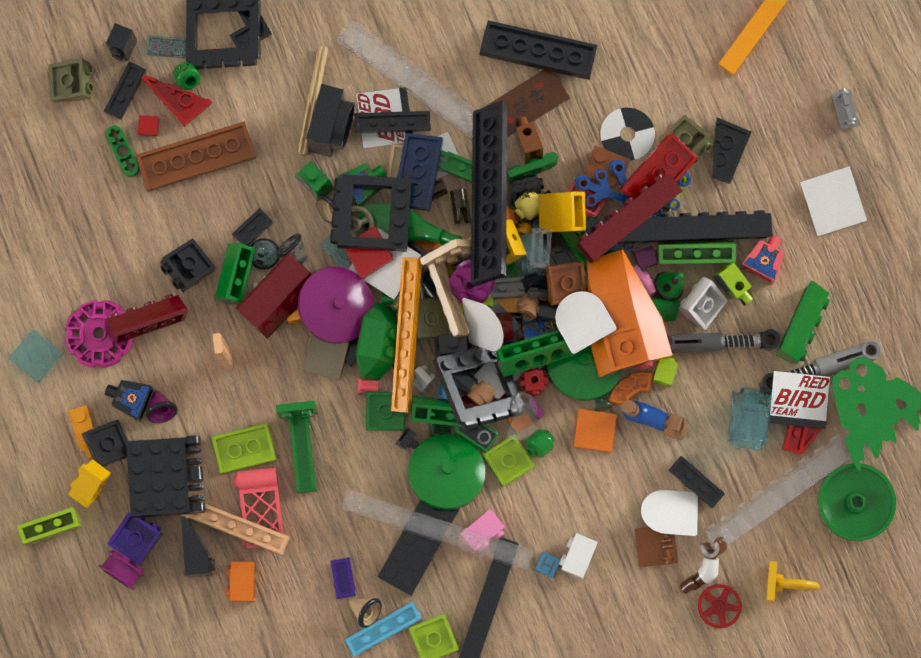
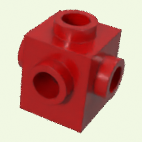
M538 367L527 370L523 373V377H520L521 389H525V394H530V396L541 395V392L545 391V386H548L547 375H543V370H539ZM531 378H537L538 382L532 383Z

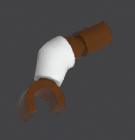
M720 536L714 541L715 550L711 548L708 542L701 544L702 553L705 555L701 567L695 575H692L680 584L681 590L685 594L691 590H697L706 583L710 584L717 577L719 572V558L717 556L723 554L727 547L726 540Z

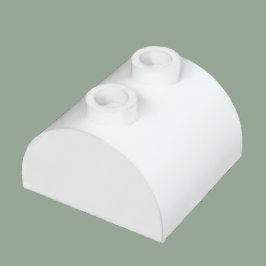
M702 277L692 287V291L687 298L681 301L679 310L692 323L706 330L728 300L712 280Z

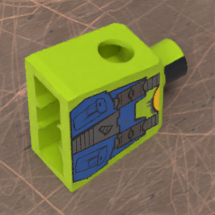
M734 262L726 264L712 275V278L731 300L738 298L744 306L753 300L747 292L751 285Z

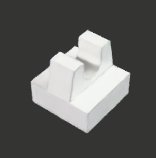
M425 365L419 366L414 370L413 385L421 393L435 377L433 373L429 376L425 372L427 369Z

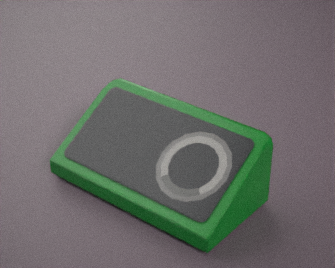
M488 425L477 426L467 430L457 426L454 431L485 453L499 435L498 432Z

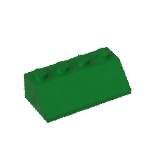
M811 280L805 287L775 355L795 365L799 361L803 362L807 351L804 349L807 343L811 344L815 336L812 331L815 326H819L822 320V316L819 315L822 309L826 310L830 302L827 299L829 292L816 282Z

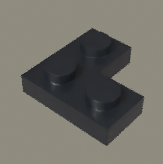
M238 11L246 26L232 33L230 37L236 47H250V11ZM261 15V40L272 35Z

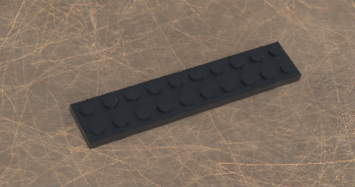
M503 100L473 111L471 284L474 286L506 277L507 102Z

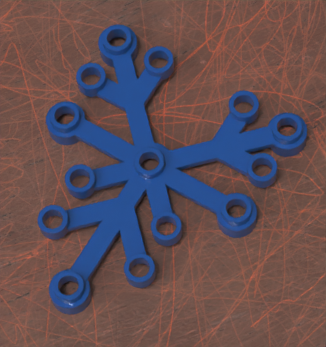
M614 159L609 164V170L612 174L617 175L622 187L627 181L624 173L625 163ZM617 164L621 165V169L619 171H616L615 166ZM602 169L595 172V178L599 181L600 185L591 182L590 178L586 175H578L575 178L574 184L577 189L582 191L590 189L597 192L585 197V204L588 206H595L597 201L606 197L620 201L622 204L629 199L625 194L623 195L610 189L606 179L607 173ZM599 172L604 173V176L601 179L598 178ZM687 172L683 175L687 177V181L682 183L680 178L677 182L681 187H686L691 182V176ZM585 179L586 185L581 186V181ZM590 197L594 199L592 204L588 203V198ZM673 198L666 206L671 210H678L680 202ZM673 201L677 203L675 208L671 207ZM662 208L659 209V214L657 216L653 214V217H660L663 214ZM632 243L631 248H627L626 244H623V247L628 251H632L635 249L636 244ZM615 244L609 250L619 251V244Z

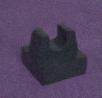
M406 428L395 444L402 449H406L408 446L415 450L420 443L413 439L416 433Z

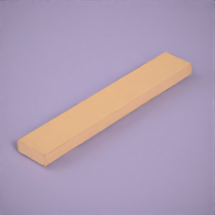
M220 333L213 334L217 358L225 371H232L233 362L229 347Z
M205 504L206 512L181 515L283 555L290 538L287 535Z

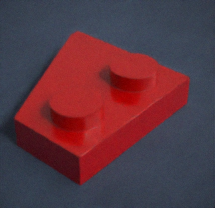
M787 425L782 450L798 455L803 454L808 445L814 441L823 428Z

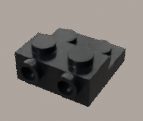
M193 238L165 255L160 262L162 272L165 275L169 274L173 279V286L177 290L181 289L182 292L196 285L199 280L216 269Z

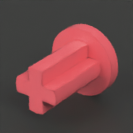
M361 377L357 378V394H361V391L378 392V380H362Z

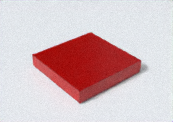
M376 226L358 236L383 239ZM344 248L361 279L366 278L394 260L390 251Z

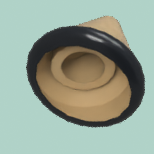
M322 195L317 198L316 207L320 216L331 224L332 212L336 211L333 210L334 195Z
M351 598L349 600V605L360 627H369L379 617L382 609L380 599Z

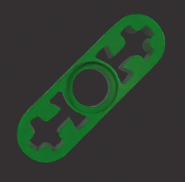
M110 126L106 130V137L124 175L135 177L139 173L140 168L127 139L119 126ZM112 131L119 133L117 135L120 140L119 143H116L114 137H110L112 136ZM120 147L128 149V153L125 156L117 154ZM125 160H129L130 164L135 166L133 172L126 171L128 166Z

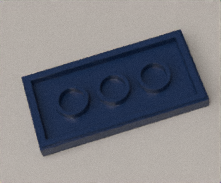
M413 133L405 134L397 178H411L410 209L431 210L443 137Z

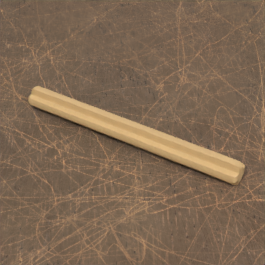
M319 46L317 49L298 147V154L308 155L309 151L306 136L322 84L328 48Z

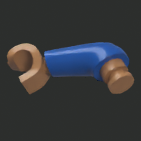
M627 400L622 405L624 417L631 422L647 425L661 431L666 427L665 435L682 440L685 434L688 433L689 426L688 419L672 413L668 418V413L636 400Z

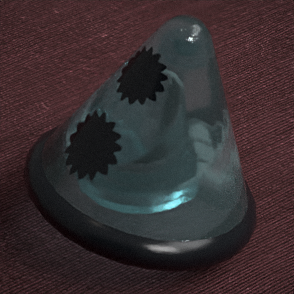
M261 238L250 245V247L256 248L252 261L254 267L265 270L274 267L278 263L280 258L277 257L276 253L277 251L280 252V249L274 241Z

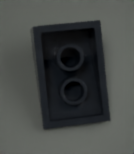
M181 516L185 575L189 578L213 576L212 571H216L215 559L211 558L210 553L190 520L185 516Z

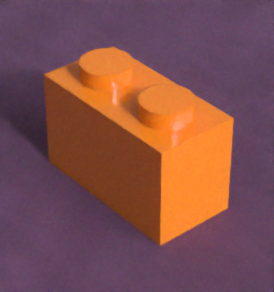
M231 561V566H227V578H230V586H227L226 596L230 597L231 602H255V562Z

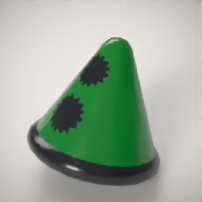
M660 272L654 280L657 293L668 301L680 299L683 294L684 275L681 272Z

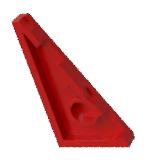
M145 75L141 77L184 127L212 104L210 99H204L192 92H186L174 85L158 81L153 77Z

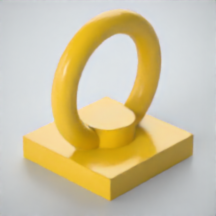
M769 562L767 603L775 604L776 592H783V588L806 591L819 589V583L814 581L784 578L783 574H777L778 562Z

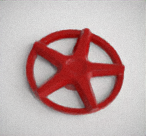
M712 585L705 589L699 597V615L711 627H729L737 621L741 614L742 605L740 597L734 589L727 585ZM714 588H724L719 598L714 597L708 591ZM729 591L735 595L738 605L726 602ZM705 596L711 603V607L702 612L701 603ZM738 611L735 618L726 624L725 612ZM717 614L720 625L711 623L706 617Z

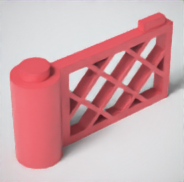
M276 467L238 471L237 476H234V486L239 488L242 518L247 520V516L253 511L260 517L256 524H259L263 519L271 525L269 529L272 530L274 528L279 533L284 534ZM266 491H275V500L271 505L262 499ZM258 492H263L260 496L256 494ZM252 493L258 498L252 507L245 503L244 494ZM259 500L269 506L263 515H260L253 509ZM270 509H273L278 516L273 524L264 518ZM277 522L279 524V529L275 526ZM241 539L242 545H246V549L260 547Z

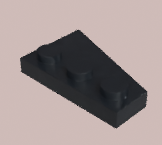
M718 117L716 118L712 177L730 184L752 132Z

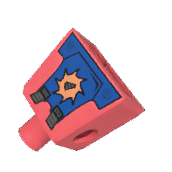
M773 235L767 243L760 240L740 268L773 284L777 278L784 255L783 251L777 249L781 239Z

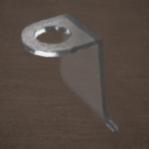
M520 392L514 396L517 410L506 432V437L514 440L527 439L535 432L537 405L531 395ZM519 397H526L529 403L520 402Z

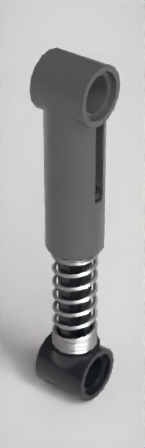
M774 329L751 333L750 335L747 333L745 335L735 334V336L732 334L729 336L726 334L720 335L719 332L667 334L672 353L717 352L725 347H728V349L730 347L734 349L739 347L740 349V347L745 348L748 346L749 348L754 346V348L771 351L780 342V335ZM765 336H772L774 344L766 343Z

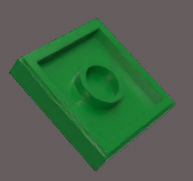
M366 392V431H404L405 412L391 411L392 392Z

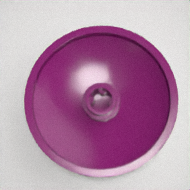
M327 267L315 272L305 281L298 296V312L305 328L317 339L332 344H342L357 338L360 334L363 316L374 307L373 296L367 283L357 273L343 267Z

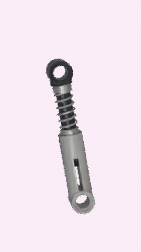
M870 340L863 344L814 359L811 365H802L801 368L797 367L795 370H787L786 372L826 376L848 369L850 363L858 357L874 361L881 354V346L878 342ZM866 347L874 349L873 356L866 353ZM859 354L857 357L844 361V358ZM774 373L766 374L760 381V388L765 394H772V388L766 385V380H773Z

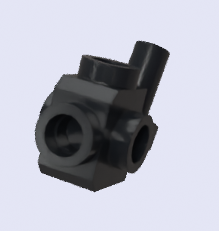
M533 174L523 176L521 179L513 180V183H509V187H511L510 206L515 207V201L518 199V196L523 195L525 192L540 194L541 189H544L542 178H538L537 175Z

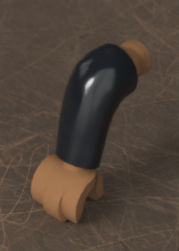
M530 293L523 294L517 301V311L524 313V321L534 320L538 315V319L556 322L555 316L559 304L550 305L549 303L541 302L540 305L539 297Z
M467 370L451 373L456 387L465 393L470 391L467 396L476 404L483 405L493 400L492 397L495 395V390L484 380L476 384L478 379Z

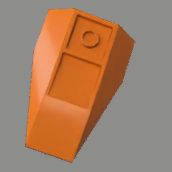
M624 250L600 256L592 263L586 261L587 292L596 295L602 301L616 325L615 331L590 345L599 377L614 374L618 370L648 361H657L673 356L663 319Z

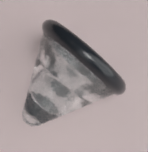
M300 233L292 235L279 247L276 253L278 258H283L287 253H290L302 265L308 264Z

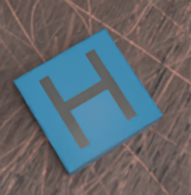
M543 552L535 570L553 578L561 560Z

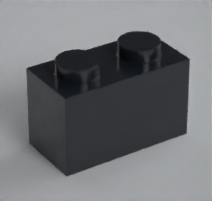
M115 23L106 45L113 58L120 61L122 59L129 60L137 39L133 30Z

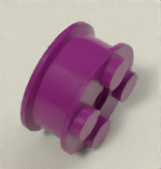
M471 259L457 266L450 277L449 286L453 296L460 303L463 304V298L483 303L494 289L495 280L479 286L472 285Z
M114 549L108 551L109 556L98 567L119 583L134 590L133 585L140 576H144L143 572L145 570L137 564L130 562L131 560L122 553L120 554Z

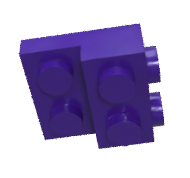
M128 512L107 544L141 566L163 533L160 532L161 527L151 522L149 525L143 521L145 517L131 518V512Z

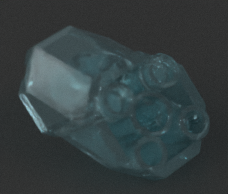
M745 387L741 388L738 393H736V390L732 391L728 441L731 442L733 448L741 449L743 447L760 451L763 446L767 445L771 406L770 394L767 393V396H765L760 389Z

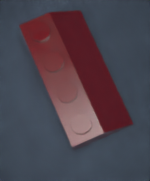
M287 253L236 309L260 334L268 339L297 309L301 287L312 274L290 253Z
M170 294L156 303L155 301H149L144 304V307L138 309L137 307H132L121 315L118 313L109 315L108 319L105 320V327L112 345L185 321L188 310L179 295L173 296Z

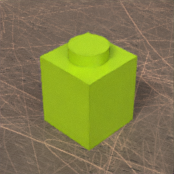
M671 357L660 359L652 382L670 388L679 363H676L675 359Z

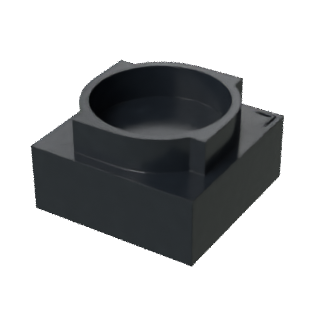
M321 84L306 136L309 152L331 157L333 149L343 151L344 147H346L354 116L355 102L345 100L344 89Z

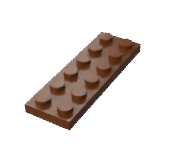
M244 121L137 154L136 157L146 190L149 192L255 159L256 155Z

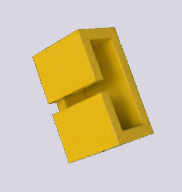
M91 460L87 465L84 463L77 472L79 476L71 482L70 487L72 488L68 494L85 508L96 501L103 489L102 487L111 474L94 460Z

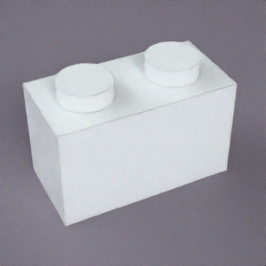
M578 533L574 537L570 536L566 546L570 549L567 555L563 554L559 563L562 566L561 571L583 579L598 542Z

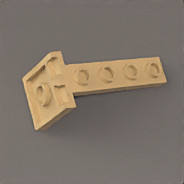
M454 239L420 258L422 265L428 266L430 270V277L435 284L437 296L440 298L443 313L446 315L453 337H465L469 334V329L459 301L450 290V277L446 265L458 262L460 257L471 255V240Z

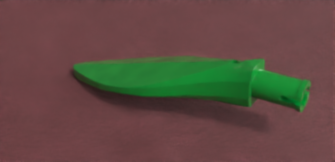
M391 204L361 205V207L366 208L372 214L375 226L389 234ZM410 209L408 241H426L445 245L454 239H463L462 236L448 233L446 230L430 224ZM357 212L361 218L366 217L363 213Z

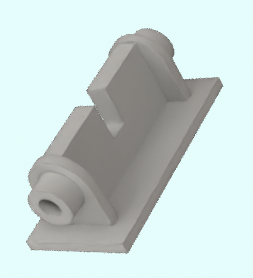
M843 88L838 90L839 92L832 93L841 130L859 126L851 91Z

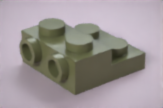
M81 58L49 64L51 102L79 101L91 98V93L94 92L93 83L90 82L93 67L89 61Z
M683 115L658 140L660 144L667 134L672 132L699 157L692 166L699 162L700 156L704 152L708 153L712 149L714 143L712 136L686 115Z

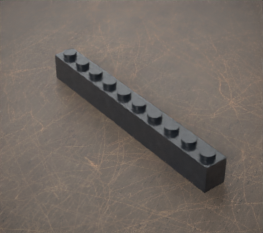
M765 210L753 211L754 214H747L746 211H737L734 215H728V212H717L716 215L702 212L698 213V216H691V213H681L679 217H672V214H661L660 217H653L652 215L617 244L764 239L773 236L771 213H765ZM596 216L586 217V230L580 231L581 236L586 232L591 234L595 231L594 226L601 220L605 223L610 217L605 216L604 219H597Z

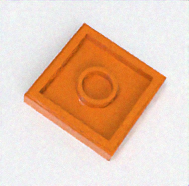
M579 409L573 447L611 453L617 414Z

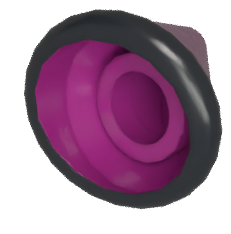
M155 390L152 394L146 417L152 423H164L176 416L178 407L161 392Z

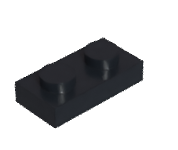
M259 208L232 235L239 243L249 246L273 224V221Z

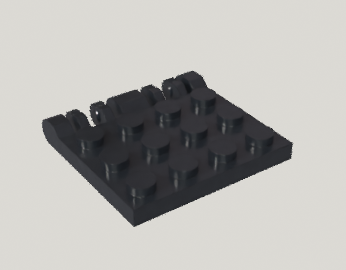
M200 436L126 441L131 518L206 512L205 503H197L205 501V497L203 495L189 497L188 492L204 489L203 484L188 485V483L203 481L202 467L192 466L202 464V459H186V454L201 452V447H199L201 444Z

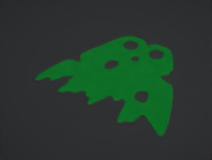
M858 357L849 365V371L841 370L833 377L832 387L840 423L844 429L851 430L846 436V445L858 471L861 470L860 461L865 460L864 443L868 445L875 459L879 458V451L882 449L883 440H891L897 443L893 424H899V418L905 419L915 430H919L918 425L921 421L917 411H921V392L900 378L887 381L884 369L864 357ZM863 364L867 367V374L865 376L857 374L856 368L858 365ZM842 378H847L850 381L849 389L843 390L840 388L839 381ZM860 385L864 386V392L859 391ZM898 398L907 404L902 410L896 406ZM860 403L865 405V416H862L857 410V406Z

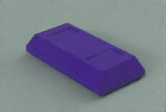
M350 557L331 560L336 598L356 596Z

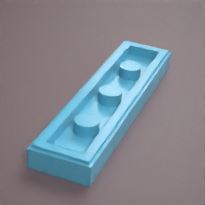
M411 602L345 639V642L355 657L418 622L422 617L414 603Z

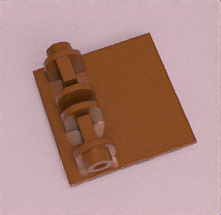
M650 527L635 529L639 567L678 563L675 534L659 533Z

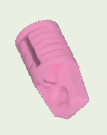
M635 265L633 268L649 296H654L657 291L647 271L642 272L639 266Z

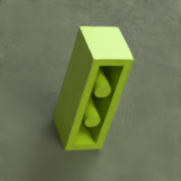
M71 507L26 522L17 527L22 544L28 546L82 528L77 509Z

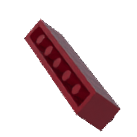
M662 173L652 180L654 184L651 187L644 186L638 191L639 196L637 198H629L623 203L625 206L620 211L615 209L608 215L610 217L609 220L605 223L601 220L594 226V232L591 234L586 232L579 238L580 243L576 246L590 263L598 259L683 191L669 173L665 176Z

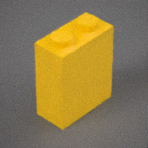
M585 192L538 194L540 233L586 230Z

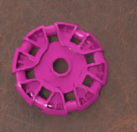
M93 300L82 304L75 313L71 314L65 327L67 331L65 343L70 354L74 355L79 363L95 368V366L105 368L118 363L124 354L127 355L132 346L133 339L115 344L119 349L113 354L110 350L115 345H112L105 327V320L108 319L109 315L114 313L121 315L124 313L121 310L122 307L107 300L103 302ZM97 309H103V314H96ZM85 314L88 319L83 323L80 318ZM96 329L104 330L102 338L97 339L94 337ZM79 330V337H74V331ZM82 345L87 349L83 353L79 350ZM95 353H102V358L95 359Z

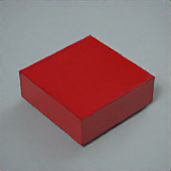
M139 115L138 135L158 136L159 117Z

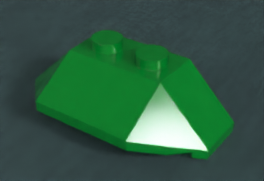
M375 303L374 307L363 316L355 354L361 371L360 377L367 380L379 381L394 364L398 319L391 307L380 303Z

